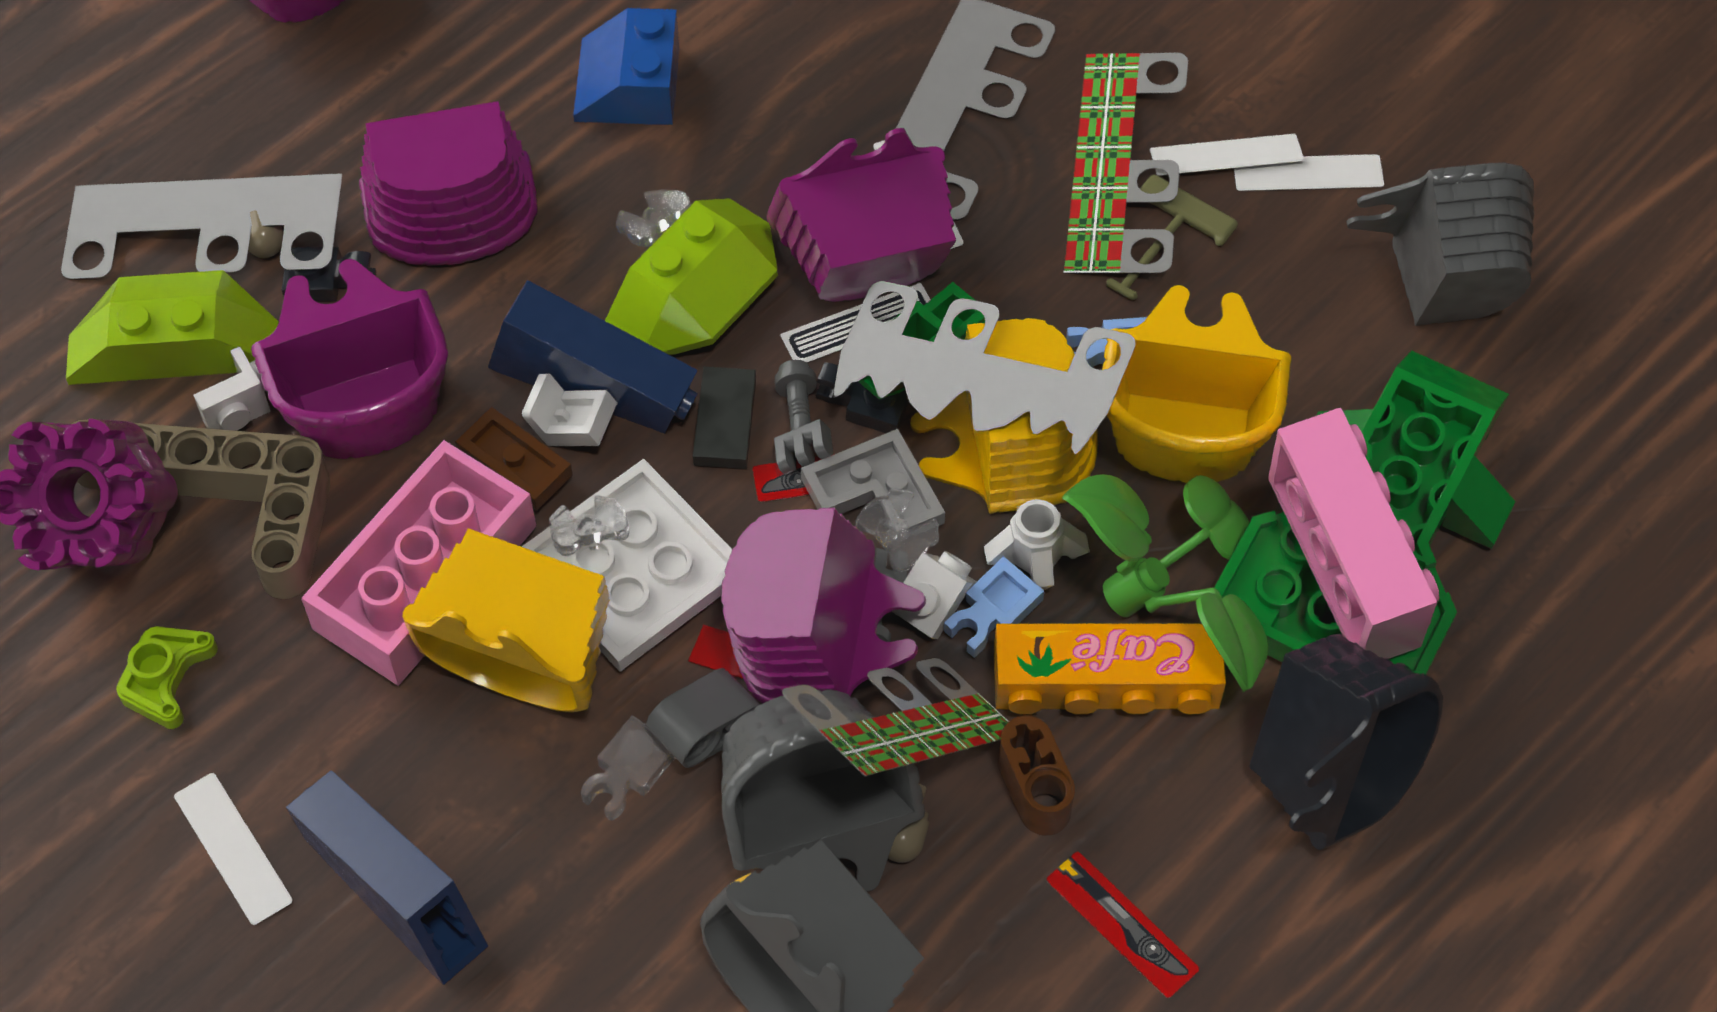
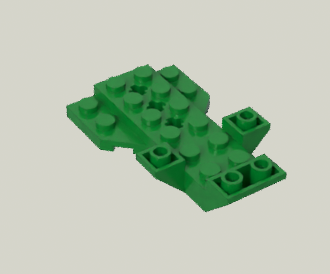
M1411 350L1396 366L1374 409L1343 410V413L1349 425L1356 424L1360 428L1367 446V455L1365 457L1373 473L1379 471L1385 478L1391 496L1390 508L1397 521L1404 520L1407 523L1415 544L1413 554L1421 570L1428 569L1431 572L1439 590V601H1437L1422 646L1389 658L1394 664L1403 663L1414 672L1427 675L1457 614L1450 593L1445 592L1435 568L1437 562L1430 547L1443 522V527L1493 549L1516 501L1476 457L1501 413L1509 393ZM1318 411L1316 416L1329 411ZM1270 511L1253 516L1214 588L1219 591L1222 598L1228 594H1234L1248 605L1265 631L1268 642V656L1283 662L1286 653L1300 649L1321 638L1342 633L1336 621L1331 624L1319 621V617H1324L1326 612H1331L1285 513L1276 514L1275 511Z

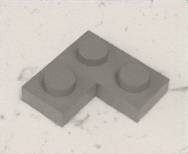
M898 429L801 468V480L817 509L835 508L839 514H842L873 501L895 543L945 523V511Z

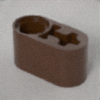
M1025 715L1013 718L1004 726L1001 733L998 759L999 770L1023 824L1030 831L1038 835L1049 836L1057 834L1070 821L1075 794L1074 781L1048 725L1034 716ZM1035 754L1033 769L1030 771L1031 761L1028 755ZM1040 794H1050L1055 796L1061 803L1050 807L1043 806L1037 803L1034 797Z

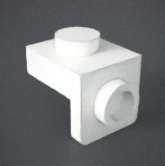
M240 346L230 351L238 374L193 395L207 429L237 431L247 425L249 421L271 412L264 393L266 390L261 381V374L257 370L255 361L249 363Z
M539 374L524 406L522 416L547 446H599L617 402L607 390L564 391L551 374Z
M944 551L941 557L922 552L905 579L904 584L923 592L926 597V604L917 612L893 610L892 612L929 637L938 639L944 630V622L955 613L966 592L977 582L968 576L972 567L947 551Z

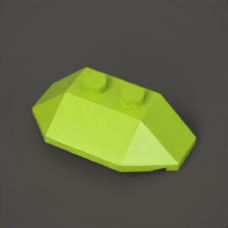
M730 198L696 200L629 268L605 321L668 355L714 344L778 276L770 224Z
M224 270L119 277L69 335L66 380L68 385L238 373L230 351L240 346L249 363L255 361L251 351L252 345L271 335L279 322Z

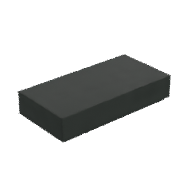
M703 366L693 451L694 466L747 469L756 388L755 369Z

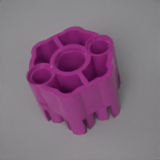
M88 419V422L79 421L75 424L32 421L18 426L13 431L12 436L24 439L23 445L9 444L8 458L14 467L13 469L0 471V522L17 527L13 532L14 550L28 549L29 554H24L18 558L21 564L32 570L80 566L107 567L135 564L148 556L153 546V539L157 536L165 521L167 511L176 502L178 489L175 479L165 470L158 454L148 444L145 432L138 425L128 421ZM87 472H90L96 478L100 487V502L96 511L90 517L84 515L77 508L74 500L75 485L78 479Z

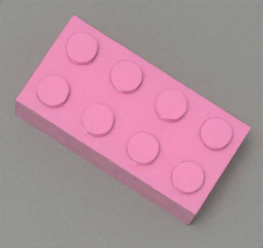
M1340 407L1278 429L1268 480L1342 635L1349 641L1356 642L1363 649L1370 650L1384 659H1389L1422 646L1437 601H1439V590L1431 572L1428 569L1421 570L1413 554L1415 544L1407 523L1404 520L1397 521L1390 508L1391 496L1385 478L1379 471L1373 473L1365 457L1367 455V446L1360 428L1356 424L1349 425Z
M443 440L303 595L301 599L312 630L399 686L425 656L414 644L404 623L403 611L405 607L414 603L420 588H425L432 573L438 572L444 557L449 559L455 544L461 543L468 528L520 546L536 528L530 493Z

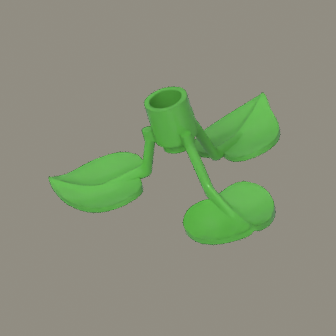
M1102 474L1087 477L1071 487L1063 495L1062 499L1080 511L1100 539L1116 555L1125 560L1117 565L1118 572L1107 578L1103 583V593L1109 606L1120 616L1130 617L1145 606L1152 613L1162 606L1196 601L1197 612L1204 629L1237 680L1242 692L1250 689L1266 661L1268 642L1260 621L1248 605L1234 594H1228L1222 598L1216 588L1162 596L1170 581L1166 568L1204 542L1208 537L1222 557L1228 560L1231 558L1250 522L1242 509L1234 501L1230 500L1224 488L1213 479L1202 475L1192 478L1185 484L1183 497L1186 509L1202 530L1161 560H1158L1154 557L1142 558L1147 554L1152 541L1151 536L1145 531L1149 523V515L1139 496L1127 483L1115 476Z

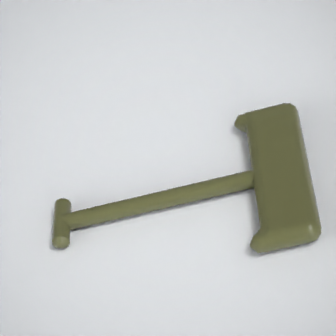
M1151 175L1140 187V190L1148 194H1156L1165 190L1169 182L1158 175ZM1179 187L1177 196L1173 200L1168 202H1149L1174 216V219L1165 230L1173 234L1184 222L1213 238L1215 244L1220 247L1223 246L1238 226L1234 218ZM1156 239L1138 263L1149 264L1163 247L1162 243ZM1129 273L1121 283L1110 278L1106 281L1107 287L1133 301L1137 299V292L1129 287L1141 273Z

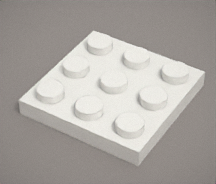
M645 459L639 461L522 546L523 548L605 577L610 601L606 609L607 620L603 627V638L599 648L620 672L722 596L724 571L732 552V548Z

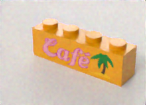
M996 624L994 642L996 709H1009L1017 714H1033L1041 709H1066L1073 714H1089L1097 709H1122L1130 714H1145L1154 709H1179V711L1186 714H1201L1210 709L1220 708L1226 685L1224 660L1202 624Z

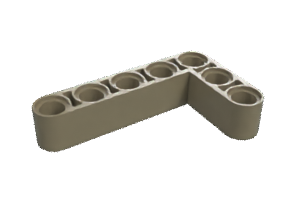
M134 423L145 432L148 444L158 454L165 470L175 479L178 489L177 495L262 502L252 545V560L265 592L278 599H289L301 594L307 588L312 574L330 490V476L317 442L311 438L297 435ZM196 460H202L199 463L189 465ZM249 464H255L253 467H250L248 469H242L243 467ZM302 468H309L302 473H295ZM90 472L83 474L77 481L83 487L100 489L96 478ZM292 514H300L292 520H284ZM290 561L281 568H272L279 562Z

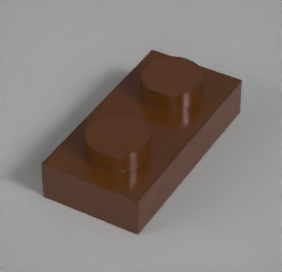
M493 407L489 408L455 441L456 448L530 493L532 506L536 511L573 475L571 464Z

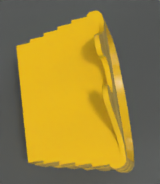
M1176 285L1169 289L1143 323L1129 329H1111L1132 335L1136 345L1107 417L1112 425L1118 452L1137 469L1171 481L1180 480L1187 483L1192 478L1202 475L1218 482L1237 475L1239 471L1245 470L1251 457L1255 456L1258 449L1271 438L1281 425L1287 405L1291 355L1288 352L1271 348L1262 341L1239 294L1233 292L1225 294L1221 301L1222 319L1213 326L1201 327L1190 322L1185 315V308L1190 296L1188 289L1184 286ZM1107 339L1108 343L1105 345V361L1102 370L1115 365L1121 355L1119 344L1112 339Z
M1032 318L997 321L984 351L985 354L1068 372L1075 355L1072 347L1067 344V339L1053 325H1048L1045 320ZM985 323L968 324L965 340L978 336L984 329ZM968 391L959 394L933 419L928 420L918 412L911 417L910 421L912 430L917 433H925L943 428L952 431L958 437L960 445L953 455L946 458H923L919 462V467L925 478L972 490L979 494L985 500L989 514L1016 511V506H1021L1025 502L1035 499L1045 500L1052 505L1067 503V501L1062 499L1063 495L1071 487L1090 477L1095 467L1098 447L1097 429L1082 450L1076 455L1071 448L1073 434L1068 431L1064 421H1059L1039 434H1033L1030 424V412L1024 413L1006 426L987 431H975L972 419L971 395Z
M468 528L461 543L455 544L449 559L444 557L438 572H433L426 587L420 588L414 603L405 607L403 620L411 639L419 651L446 670L474 684L519 701L555 711L579 712L588 709L591 701V686L597 675L596 662L601 653L599 644L603 638V627L607 620L606 609L610 596L603 575Z

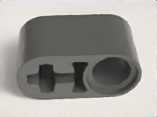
M720 668L662 700L649 715L646 727L685 768H690L723 750L724 737L730 731L731 726L748 711H754L760 704L725 668Z

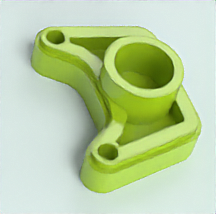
M158 626L146 630L139 642L129 652L128 664L117 684V694L123 705L167 729H175L181 726L184 715L175 700L176 690L190 666L211 659L216 655L218 647L213 635L203 631Z

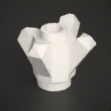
M1035 499L1027 501L1021 506H1016L1017 512L1010 520V525L984 546L988 565H995L1004 556L1011 563L1028 572L1031 580L1041 589L1046 590L1054 586L1053 566L1061 556L1075 559L1089 553L1090 550L1085 533L1062 519L1061 513L1058 512L1054 505L1045 500Z

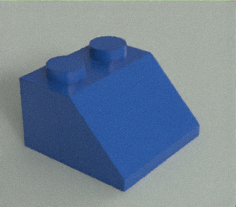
M627 8L582 38L573 115L574 122L673 125L680 49L677 10Z

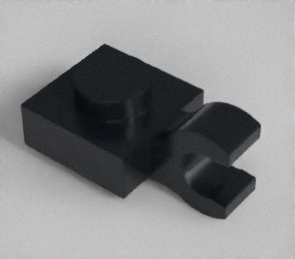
M323 247L291 248V252L296 259L309 261L316 258L321 253ZM333 247L331 261L323 268L284 269L282 293L285 296L288 280L300 275L308 280L310 296L314 301H337L338 289L347 288L346 282L339 273L340 263L347 259H354L376 276V268H370L371 254L366 251H353L347 253L342 258L339 247Z
M832 363L823 364L817 379V383L820 384L816 393L818 399L828 403L847 406L846 421L884 433L899 429L909 403L906 390L879 400L857 381L852 382L843 394L835 397L834 387L838 365Z

